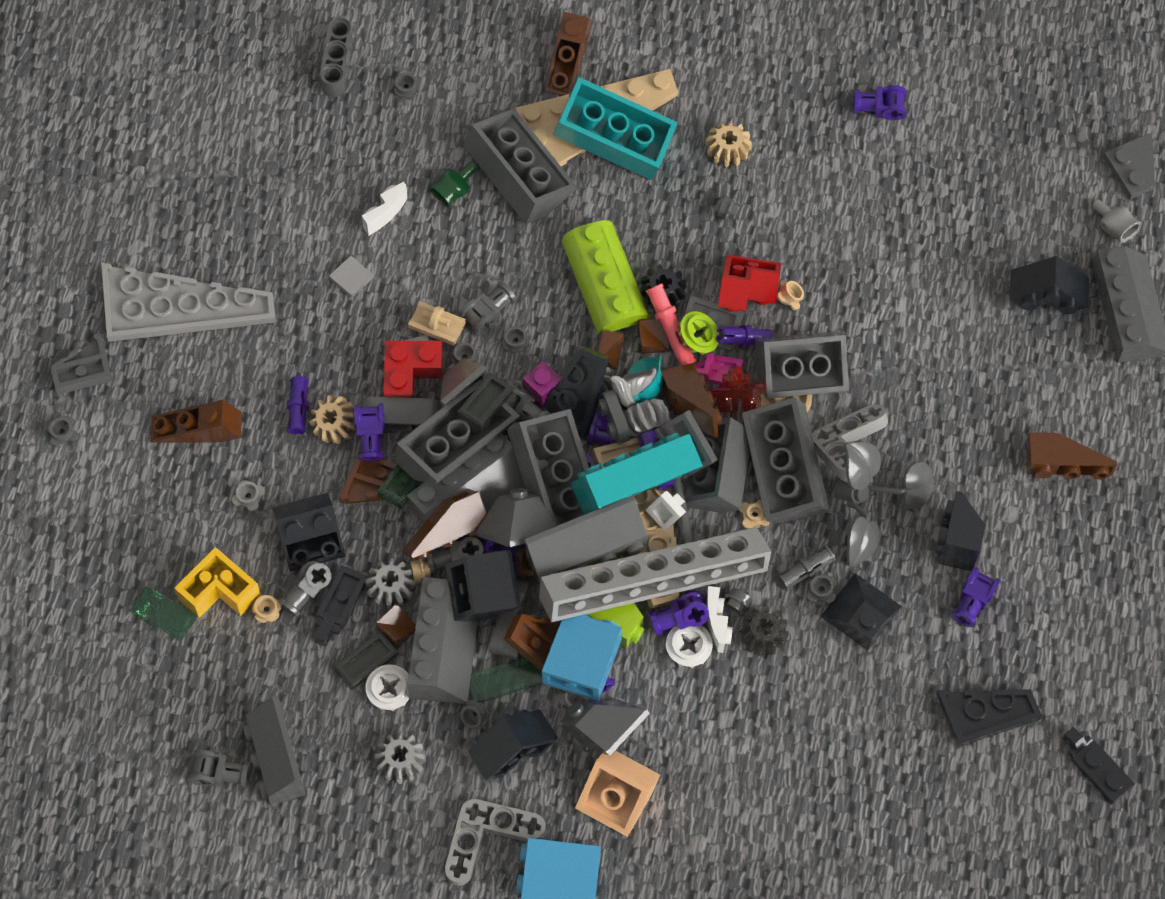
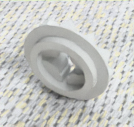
M702 625L698 627L690 626L682 630L679 629V626H675L671 629L666 639V649L669 657L678 663L680 667L689 666L693 668L699 664H704L711 655L713 648L712 637ZM683 638L687 639L688 642L697 640L694 645L695 653L690 649L681 651L684 647Z
M383 665L376 668L369 675L366 682V694L371 704H374L380 710L391 711L401 706L405 707L406 702L409 700L408 672L396 665ZM382 680L385 683L387 682L389 685L397 683V685L394 687L396 697L394 694L392 695L390 692L382 694V692L385 690Z

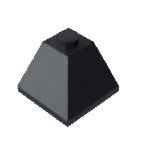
M855 573L821 617L868 651L902 606Z

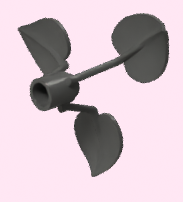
M862 441L844 443L848 482L839 478L835 484L834 493L838 499L849 501L848 507L854 508L862 515L855 517L849 528L847 566H856L871 557L877 549L880 539L877 522L869 521L870 515L857 504L866 501L869 491L904 494L905 507L909 509L923 507L929 500L934 485L933 472L927 463L917 461L908 466L903 477L904 488L902 489L868 486L869 483L873 482L872 477L879 472L881 467V455L878 448L871 443Z

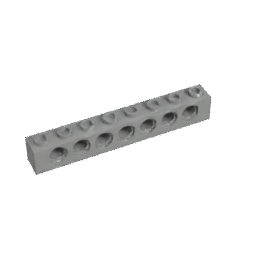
M757 527L740 530L734 533L543 576L540 580L539 599L551 622L766 572L768 571L771 550Z

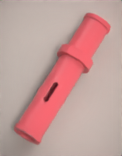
M663 284L646 290L656 311L654 316L656 320H660L679 366L695 362L696 358L691 353L690 347L688 345L683 346L684 339L678 335L680 327L674 313L676 308L671 306Z

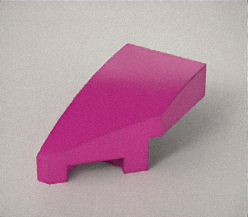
M712 352L705 355L706 359L695 364L697 372L703 373L705 381L738 389L745 367L743 359L719 355L714 356Z

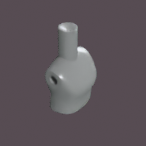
M1099 199L1093 203L1092 208L1103 216L1100 221L1101 228L1112 238H1117L1121 243H1125L1140 231L1142 223L1134 218L1125 206L1111 209Z

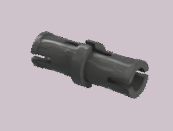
M825 545L812 555L798 559L797 564L777 575L778 580L784 589L788 591L802 580L814 577L817 571L836 561V558L831 549Z

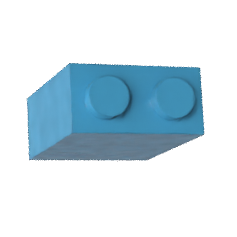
M587 614L563 619L542 670L543 684L599 701L622 641V627H619L610 620L600 621L590 618Z
M528 838V843L521 846L520 862H525L524 875L518 874L516 892L522 893L521 899H595L601 846Z

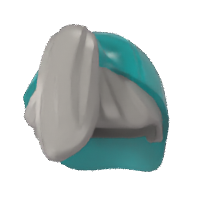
M660 355L636 361L631 366L628 374H625L622 378L619 376L610 377L618 401L624 407L629 408L637 403L644 402L645 400L649 401L657 397L663 387Z

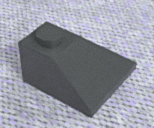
M465 358L457 364L452 363L443 375L441 409L481 379L483 381L487 377L486 367Z
M517 488L510 490V494L497 498L477 529V536L513 547L525 544L526 538L556 527L538 495L528 493L527 489Z
M581 699L569 707L567 714L562 718L561 722L582 746L610 756L650 713L647 709L618 699H599V701Z

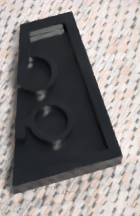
M587 347L581 348L563 373V377L556 388L549 394L544 406L540 409L542 411L547 410L551 414L571 409L578 434L583 437L588 435L610 357Z
M1031 689L995 690L994 692H976L975 690L948 692V690H937L936 693L958 747L1012 730L1042 718Z

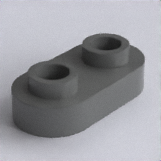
M614 390L601 393V399L597 400L601 416L606 415L608 421L606 427L610 440L615 439L617 444L630 441L629 428Z

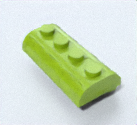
M609 220L596 221L574 228L563 236L562 245L598 336L604 330L617 331L637 325L638 320L651 319L613 222Z

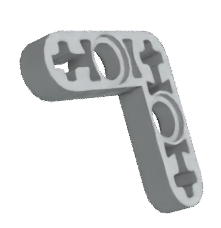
M879 404L866 406L818 428L812 433L816 453L841 480L848 482L844 443L857 441L886 427L888 424L886 408ZM849 427H852V428H853V427H855V428L852 429V430H846V431H845L846 428H849ZM836 453H843V454L838 455V456H832L833 454H836Z
M479 799L467 800L461 807L446 861L445 875L447 880L451 884L458 886L470 881L484 832L528 842V838L542 839L546 831L544 819L536 813ZM473 807H478L480 814L487 815L488 809L493 810L490 815V825L485 824L486 818L476 816L475 821L470 820L469 814L466 811H472ZM499 814H507L511 817L512 823L507 828H499L495 825V818ZM516 817H522L520 823L524 825H530L531 821H536L537 827L541 828L540 831L535 830L533 835H530L526 827L519 826V832H515ZM461 836H472L475 840L474 846L469 850L461 849L458 846V840ZM454 853L463 857H472L471 860L464 858L463 870L467 871V873L461 874L459 878L454 877V872L450 870L451 868H456L459 862V856H454Z

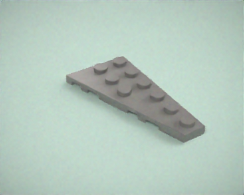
M101 262L108 342L276 322L272 292L239 287L238 289L222 286L221 283L197 282V279L159 272L145 273L137 271L136 268L112 267L111 264Z

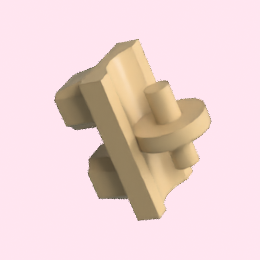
M419 301L416 311L408 323V328L455 346L466 323V319L444 311V308L441 306L433 307Z

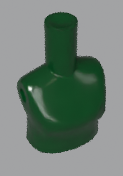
M469 162L459 172L447 168L438 180L429 186V190L449 208L455 200L469 192L470 187L466 180L478 168L473 162Z

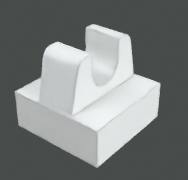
M666 490L646 511L663 531H666L686 512L681 507L685 501L678 493L672 497Z

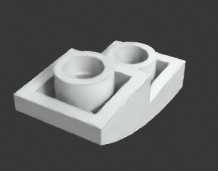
M404 182L386 188L380 194L381 205L371 207L362 215L363 228L368 236L386 225L402 208L407 200V187Z
M708 586L706 603L709 610L708 628L717 652L723 653L725 644H731L733 627L727 626L728 616H722L724 598H719L720 587Z

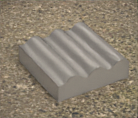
M352 256L329 275V279L351 298L374 278L373 274Z

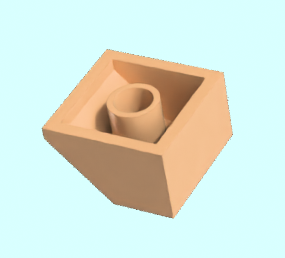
M614 751L610 756L602 753L593 766L575 809L628 837L651 797L660 774L617 751Z

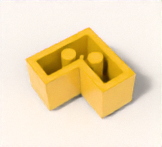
M216 547L174 588L178 600L198 618L219 598L241 616L261 596L258 583Z

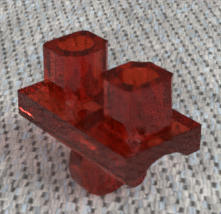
M732 366L728 374L722 375L723 383L719 385L718 389H710L712 397L717 398L719 412H730L738 409L736 398H741L742 409L746 412L761 407V394L767 391L766 383H744L750 382V375L744 374L742 367Z

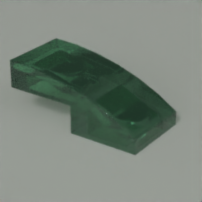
M146 586L129 610V612L153 627L157 626L178 641L183 640L198 617L173 600Z

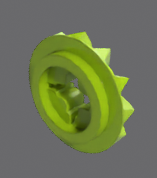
M693 311L686 314L678 324L680 327L678 335L684 339L683 346L688 345L691 348V353L699 352L701 355L712 352L718 346L716 338L719 332H716L717 326L708 315ZM703 329L700 337L695 338L694 333Z

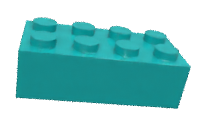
M578 77L552 135L652 180L660 168L678 122Z
M678 432L654 443V445L649 443L629 453L630 458L625 453L604 463V468H602L601 464H597L578 473V480L571 483L583 515L629 496L652 489L702 467L703 465L690 434L680 437Z

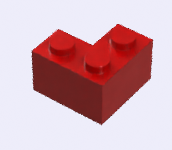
M727 254L718 307H723L730 312H738L740 310L746 311L748 300H752L760 305L775 304L782 263Z
M385 341L384 397L414 398L415 378L443 379L442 341Z

